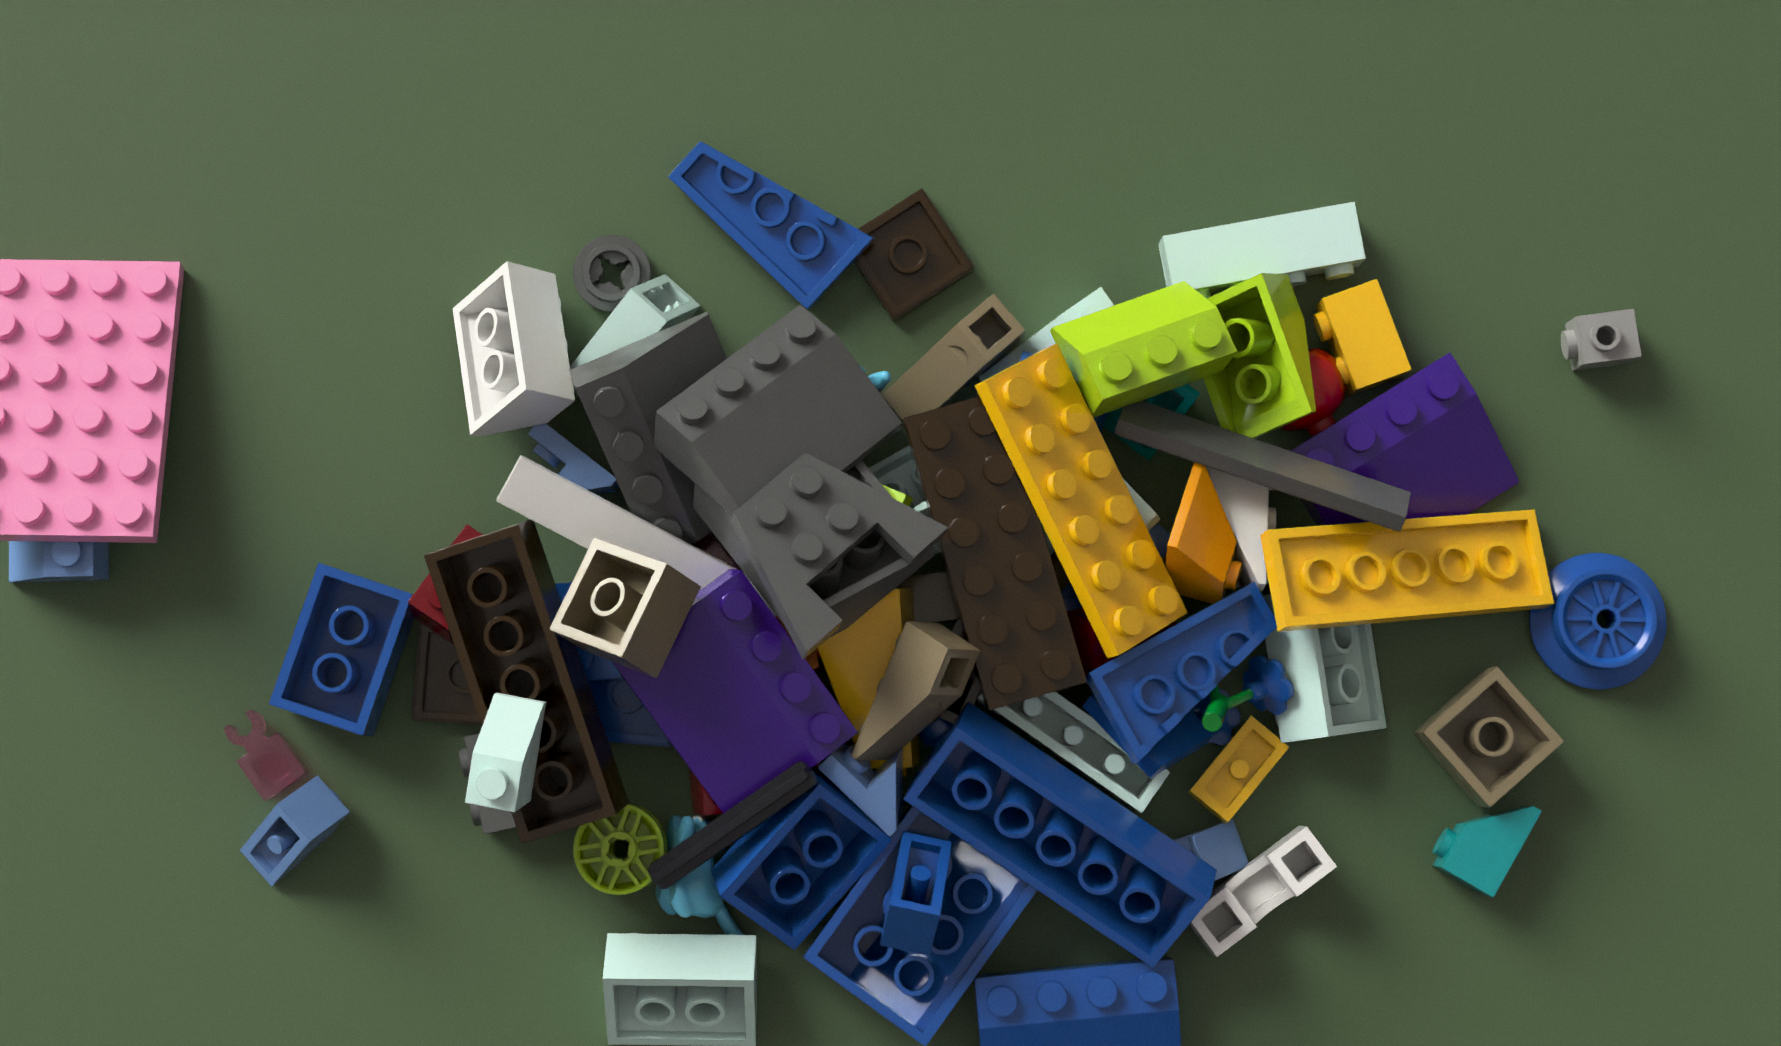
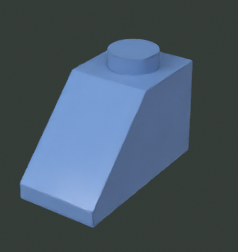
M9 541L10 583L109 580V542Z
M317 775L277 803L243 845L240 852L272 887L326 840L350 811L343 805L339 796L332 789L328 788Z

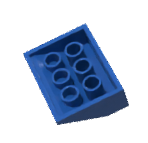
M910 805L900 819L897 830L891 835L893 839L891 843L853 884L804 952L803 958L923 1046H926L1034 896L1037 889ZM903 831L952 842L941 913L930 956L880 945Z
M1169 956L1162 957L1154 968L1141 959L984 973L977 974L973 980L979 1046H1181L1174 959Z

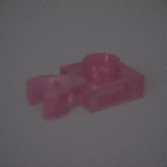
M248 710L245 714L252 723V730L247 736L240 735L236 727L230 724L224 727V731L229 741L235 745L244 746L248 752L236 762L262 799L269 801L309 772L284 736L276 732L267 739L265 736L266 724L263 717L255 710Z

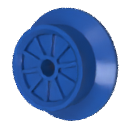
M1588 553L1567 559L1548 573L1554 604L1545 609L1530 610L1529 629L1533 645L1539 657L1554 674L1566 682L1582 688L1610 689L1635 680L1653 664L1660 653L1666 635V611L1659 590L1641 568L1622 557L1612 554ZM1598 613L1605 617L1606 623L1604 628L1600 627L1597 623Z

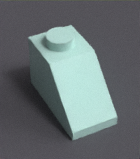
M502 693L494 694L473 750L465 803L516 812L531 801L546 702Z

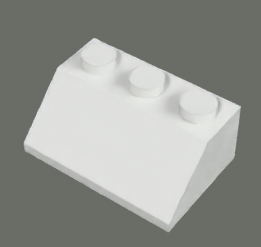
M507 261L453 308L470 435L477 437L548 423L575 401L574 383L569 371L568 344L564 333L561 300L558 295L556 276L554 273Z

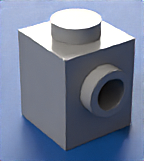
M1634 309L1576 316L1565 323L1566 330L1561 332L1562 354L1566 360H1571L1572 371L1630 364L1642 357Z

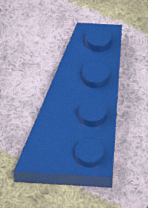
M701 141L668 176L670 180L808 310L820 300L875 240L872 236Z
M1255 582L1085 675L1089 687L1132 764L1139 762L1151 751V748L1165 734L1169 733L1200 700L1204 699L1233 668L1237 667L1277 628L1276 619Z

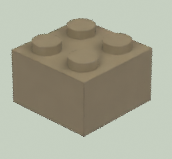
M593 538L549 630L586 652L657 679L701 586L667 563Z
M1497 666L1484 669L1413 732L1416 738L1478 807L1489 808L1564 742Z

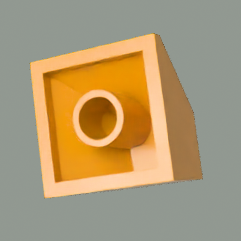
M1194 462L1167 544L1166 569L1179 595L1215 604L1224 598L1226 589L1236 590L1243 562L1235 560L1237 541L1207 468Z

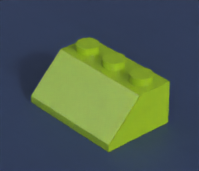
M1185 281L1054 326L1050 330L1055 344H1058L1093 418L1222 372L1237 352L1217 306Z

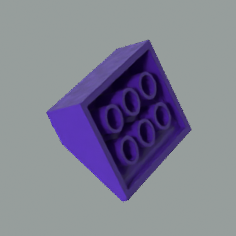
M1450 352L1291 450L1297 454L1411 492L1406 519L1466 515L1519 483L1517 475L1477 393ZM1300 498L1317 526L1368 522Z
M728 569L698 592L657 679L612 662L722 814L796 762L804 761L809 767H813L858 733L806 659H802L791 638L742 570Z

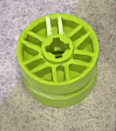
M628 804L616 815L579 826L573 844L576 867L583 879L601 892L612 895H625L636 892L653 883L648 868L652 862L668 852L667 833L660 820L652 812L641 806ZM619 839L626 840L630 844L628 846V856L625 858L617 857L613 853L615 851V842Z

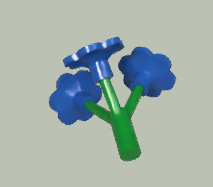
M1262 655L1252 657L1249 661V670L1243 674L1244 686L1242 692L1230 697L1225 690L1219 689L1217 684L1204 699L1200 700L1191 709L1202 721L1203 727L1214 734L1207 744L1211 742L1216 746H1223L1231 740L1232 729L1239 724L1241 718L1240 711L1235 706L1245 701L1253 703L1260 711L1268 709L1274 715H1280L1287 710V701L1293 697L1294 690L1291 682L1285 678V669L1281 662L1276 659L1268 661Z

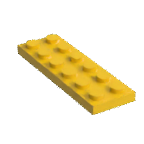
M1058 344L1051 345L974 385L1107 659L1121 655L1187 614L1188 612Z
M1535 509L1405 519L1401 531H1395L1371 522L1269 529L1260 535L1278 632L1545 609L1554 604Z

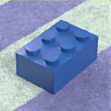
M318 563L269 704L362 736L373 737L414 621L408 605V600L413 594Z
M816 766L811 767L817 779V784L814 788L737 840L711 869L721 898L793 950L801 944L893 840Z

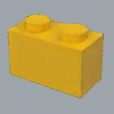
M1377 279L1324 297L1315 306L1318 312L1313 314L1316 332L1322 342L1328 340L1336 359V365L1346 383L1349 396L1404 377L1412 370Z

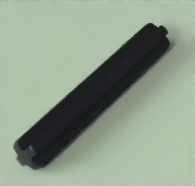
M798 761L652 862L648 868L651 880L661 889H668L814 788L817 784V779L813 769L804 761Z

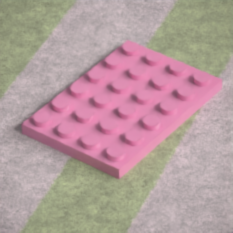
M0 259V541L157 543L184 279V268L181 262Z

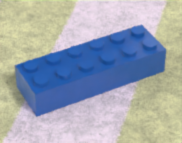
M970 702L965 705L916 771L903 799L1152 968H1154L1211 898L1217 869Z

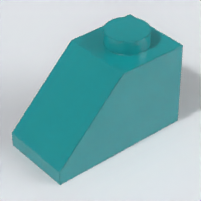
M1520 806L1456 823L1453 830L1447 827L1441 833L1433 848L1432 853L1438 857L1432 866L1479 894L1494 898L1542 811L1534 806Z

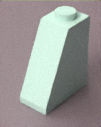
M666 274L630 288L572 363L570 370L686 321L695 314L701 305ZM574 386V392H575L576 395L579 397V395H578V393H577V391H576V389H575V386Z

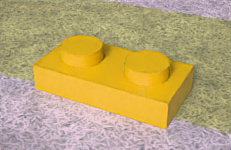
M1250 716L1187 793L1224 824H1227L1288 750L1289 746L1281 743V740L1253 716Z

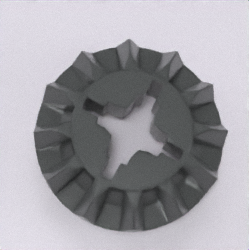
M604 235L587 243L579 252L573 268V279L580 296L593 308L613 312L630 288L649 281L651 275L650 264L642 248L631 239L620 235ZM604 257L607 263L610 262L615 268L620 265L625 266L630 262L625 267L626 270L620 274L623 281L622 285L625 289L621 291L618 286L615 287L610 281L605 284L600 283L595 287L605 275L602 268L604 265L600 261L601 258Z

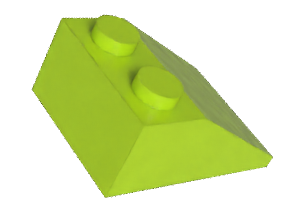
M1260 273L1207 298L1217 306L1237 349L1236 354L1222 372L1203 378L1220 427L1255 439L1316 412L1305 321L1289 276L1285 274Z

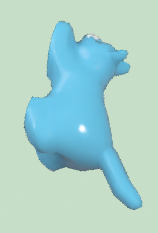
M671 815L666 834L667 850L673 849L709 824L711 820L706 819L703 815H696L693 818L689 816L681 818L677 815ZM713 858L668 889H661L658 885L656 886V899L660 907L667 914H678L684 918L690 916L701 918L715 917L725 935H744L733 920L727 906L723 902V898L718 893L711 873V869L715 866Z

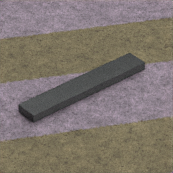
M1139 401L1123 407L1114 431L1116 436L1395 531H1401L1407 516L1411 495L1409 491L1145 401Z

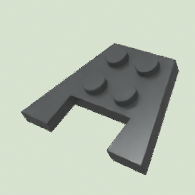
M806 452L735 510L730 520L803 660L836 632L843 621L809 586L873 531L879 534L909 565H912L937 543L948 529L947 526Z

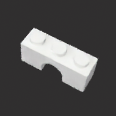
M1297 826L1249 862L1243 869L1237 871L1213 889L1211 898L1189 925L1210 954L1218 957L1257 928L1256 924L1270 911L1294 896L1298 897L1337 866L1307 826Z

